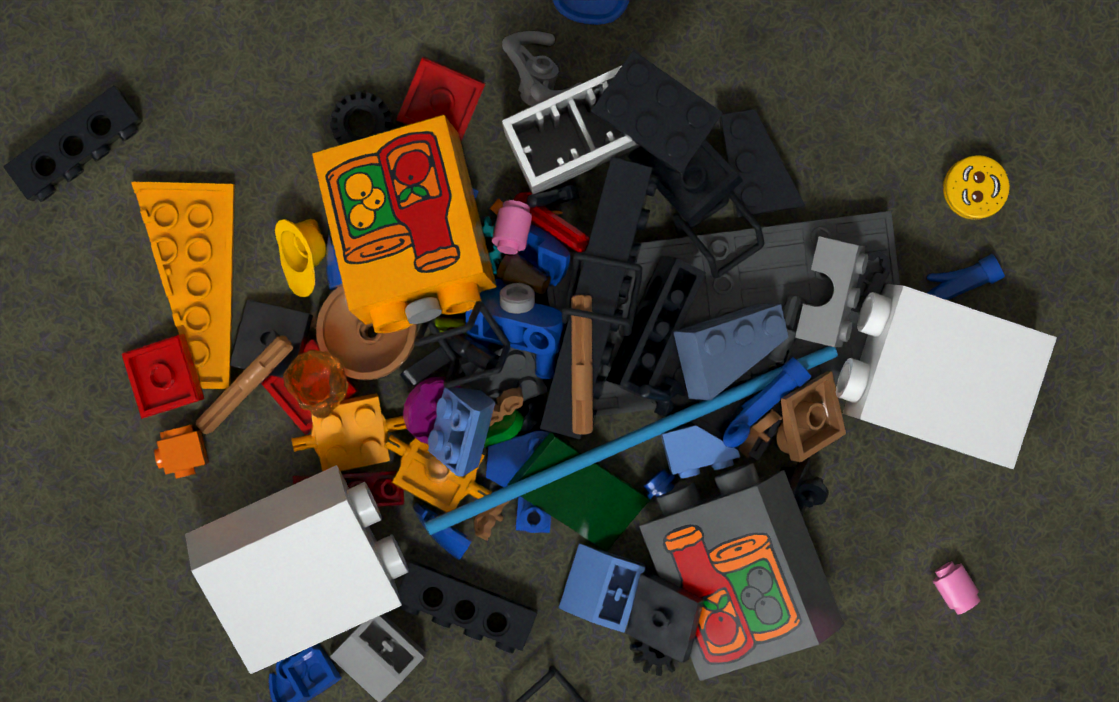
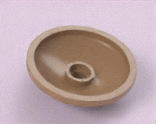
M342 285L337 287L323 303L317 318L316 336L323 357L335 370L350 378L373 380L391 374L407 360L415 345L417 324L396 332L377 333L375 337L370 338L368 330L373 324L365 325L349 311Z

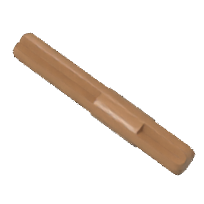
M572 296L571 308L592 312L591 296ZM571 315L572 431L575 434H589L593 430L592 319Z
M286 336L276 337L196 420V426L203 434L213 432L293 350V344Z

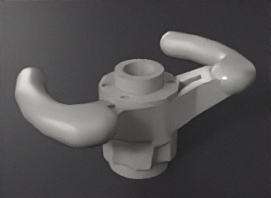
M523 31L511 34L502 41L504 52L507 53L516 66L521 78L518 91L521 92L520 97L526 104L535 106L583 84L579 82L563 90H554L559 73L558 66L546 56L534 57L522 46V44L551 46L555 43V37L550 33Z

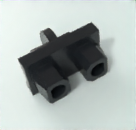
M810 458L798 462L795 468L781 467L780 470L785 471L802 516L806 507L811 508L813 505H822L826 502L829 495V490L823 484V479L811 475L809 471Z

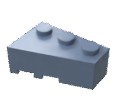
M756 304L673 332L689 399L712 400L789 338L781 304Z

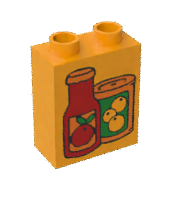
M445 115L312 153L348 309L365 325L372 323L374 332L391 333L412 326L413 324L408 322L405 308L416 300L434 297L439 301L442 314H458L472 310L475 303L481 301L479 292L497 287L459 133Z

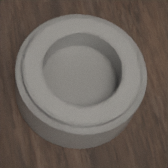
M512 283L503 287L500 291V306L506 312L514 314L530 311L535 305L534 290L526 284Z
M426 297L407 305L405 313L410 324H420L435 319L442 313L438 299Z

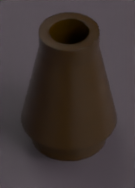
M519 253L516 255L506 254L497 271V277L503 280L504 285L512 283L526 284L540 295L546 292L551 281V276L543 273Z

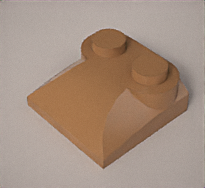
M826 371L781 398L783 423L777 432V444L782 452L790 455L791 461L802 462L846 434L831 371Z

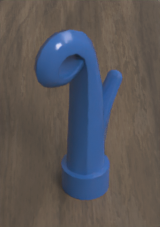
M990 254L978 260V263L964 269L928 274L927 280L941 282V284L931 289L927 294L950 300L987 283L993 284L1005 278V275L995 256Z
M794 357L781 367L782 372L769 385L742 405L743 410L731 422L724 433L723 442L726 447L735 448L745 442L750 434L751 425L776 405L781 398L789 394L794 388H800L811 378L808 371Z

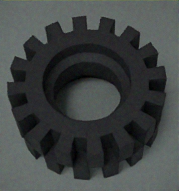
M355 92L352 95L348 94L344 96L342 101L337 102L335 110L331 113L330 127L339 145L393 130L392 115L383 100L372 93ZM360 110L370 112L375 119L374 130L364 137L354 135L349 129L350 117L353 113Z

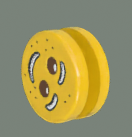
M982 155L969 156L956 162L948 170L943 182V195L949 208L957 215L971 220L986 218L997 213L1007 201L1010 190L1009 179L1004 168L994 159Z

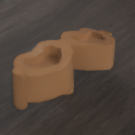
M521 387L503 391L501 396L496 398L497 404L494 406L489 426L501 421L504 415H511L515 409L523 405L524 398Z
M774 409L767 411L750 427L748 438L737 449L749 458V452L758 437L765 443L770 440V437L763 431L783 418Z
M510 501L482 512L475 517L474 530L477 537L488 541L492 527L495 525L496 520L500 522L503 520V515L500 513Z

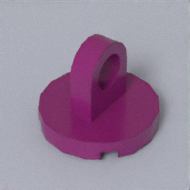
M431 377L420 382L409 393L404 404L403 419L406 428L420 442L428 444L429 434L434 429L437 417V403L442 398L446 377Z

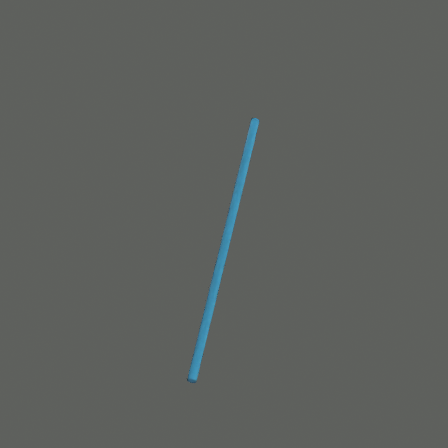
M827 346L799 358L797 361L806 370H809L838 357V353L835 347ZM781 367L719 393L712 400H703L424 522L429 535L435 534L761 391L782 372Z

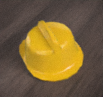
M287 219L279 220L275 226V235L279 246L281 265L289 288L299 297H308L313 292L315 286L314 268L319 265L326 255L325 241L321 235L318 223L314 219H308L295 224Z

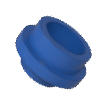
M662 469L643 486L648 491L646 496L651 499L654 496L658 497L671 491L675 487L671 483L675 476L672 473L668 474L665 469Z

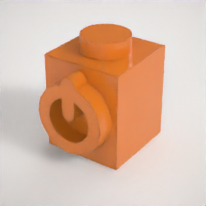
M192 425L160 432L161 440L157 441L158 448L154 449V456L158 468H164L165 475L175 473L176 479L196 474L194 467L209 463L201 430L193 432Z

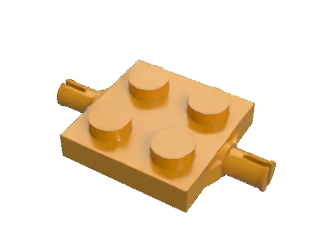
M375 393L310 406L313 422L311 434L291 438L294 452L314 448L319 456L322 472L336 465L340 471L390 461L388 448L384 447L388 441V432L407 428L403 416L385 419L381 412L378 395Z
M391 434L384 445L385 448L402 456L400 467L391 483L444 513L456 509L460 500L467 494L479 499L484 497L481 493L485 495L492 493L491 490L475 482L478 467L463 477L456 476L428 451V444L420 442L416 438L407 444ZM482 454V456H481L479 465L481 464V462H482V460H483V458H484V456H485V455H483V454Z

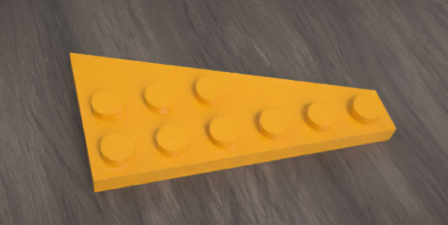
M131 182L139 203L143 223L148 232L166 297H168L175 326L178 329L179 335L185 334L201 388L227 389L231 385L235 184Z

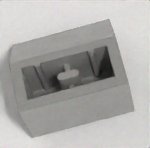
M382 614L360 624L333 652L330 658L375 700L381 702L422 661L426 652L390 618Z

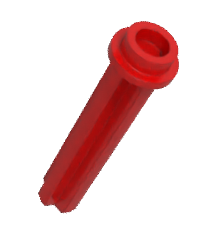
M519 193L513 200L527 204V197L532 193ZM544 206L530 207L531 221L575 251H585V247L589 244L590 240L587 235Z

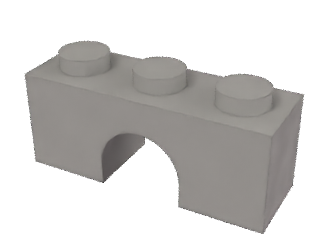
M818 237L811 270L826 274L833 283L834 292L831 300L823 306L803 304L795 338L831 347H842L843 342H848L852 331V322L849 321L851 308H856L860 297V288H856L859 274L863 275L865 273L868 263V254H864L865 246L827 237Z

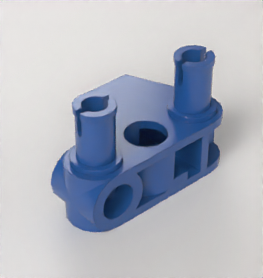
M496 279V288L479 292L481 301L510 342L511 348L536 354V376L541 379L553 378L556 369V353L561 350L563 336L567 328V324L562 322V312L553 307L536 303L530 311L514 314L506 312L500 306V291L507 285L503 284L502 279ZM472 310L466 312V324ZM479 311L473 328L466 333L477 343L485 347L493 343L503 345L481 311Z
M534 430L489 446L486 478L502 487H507L509 481L550 432ZM519 496L516 531L550 533L551 516Z

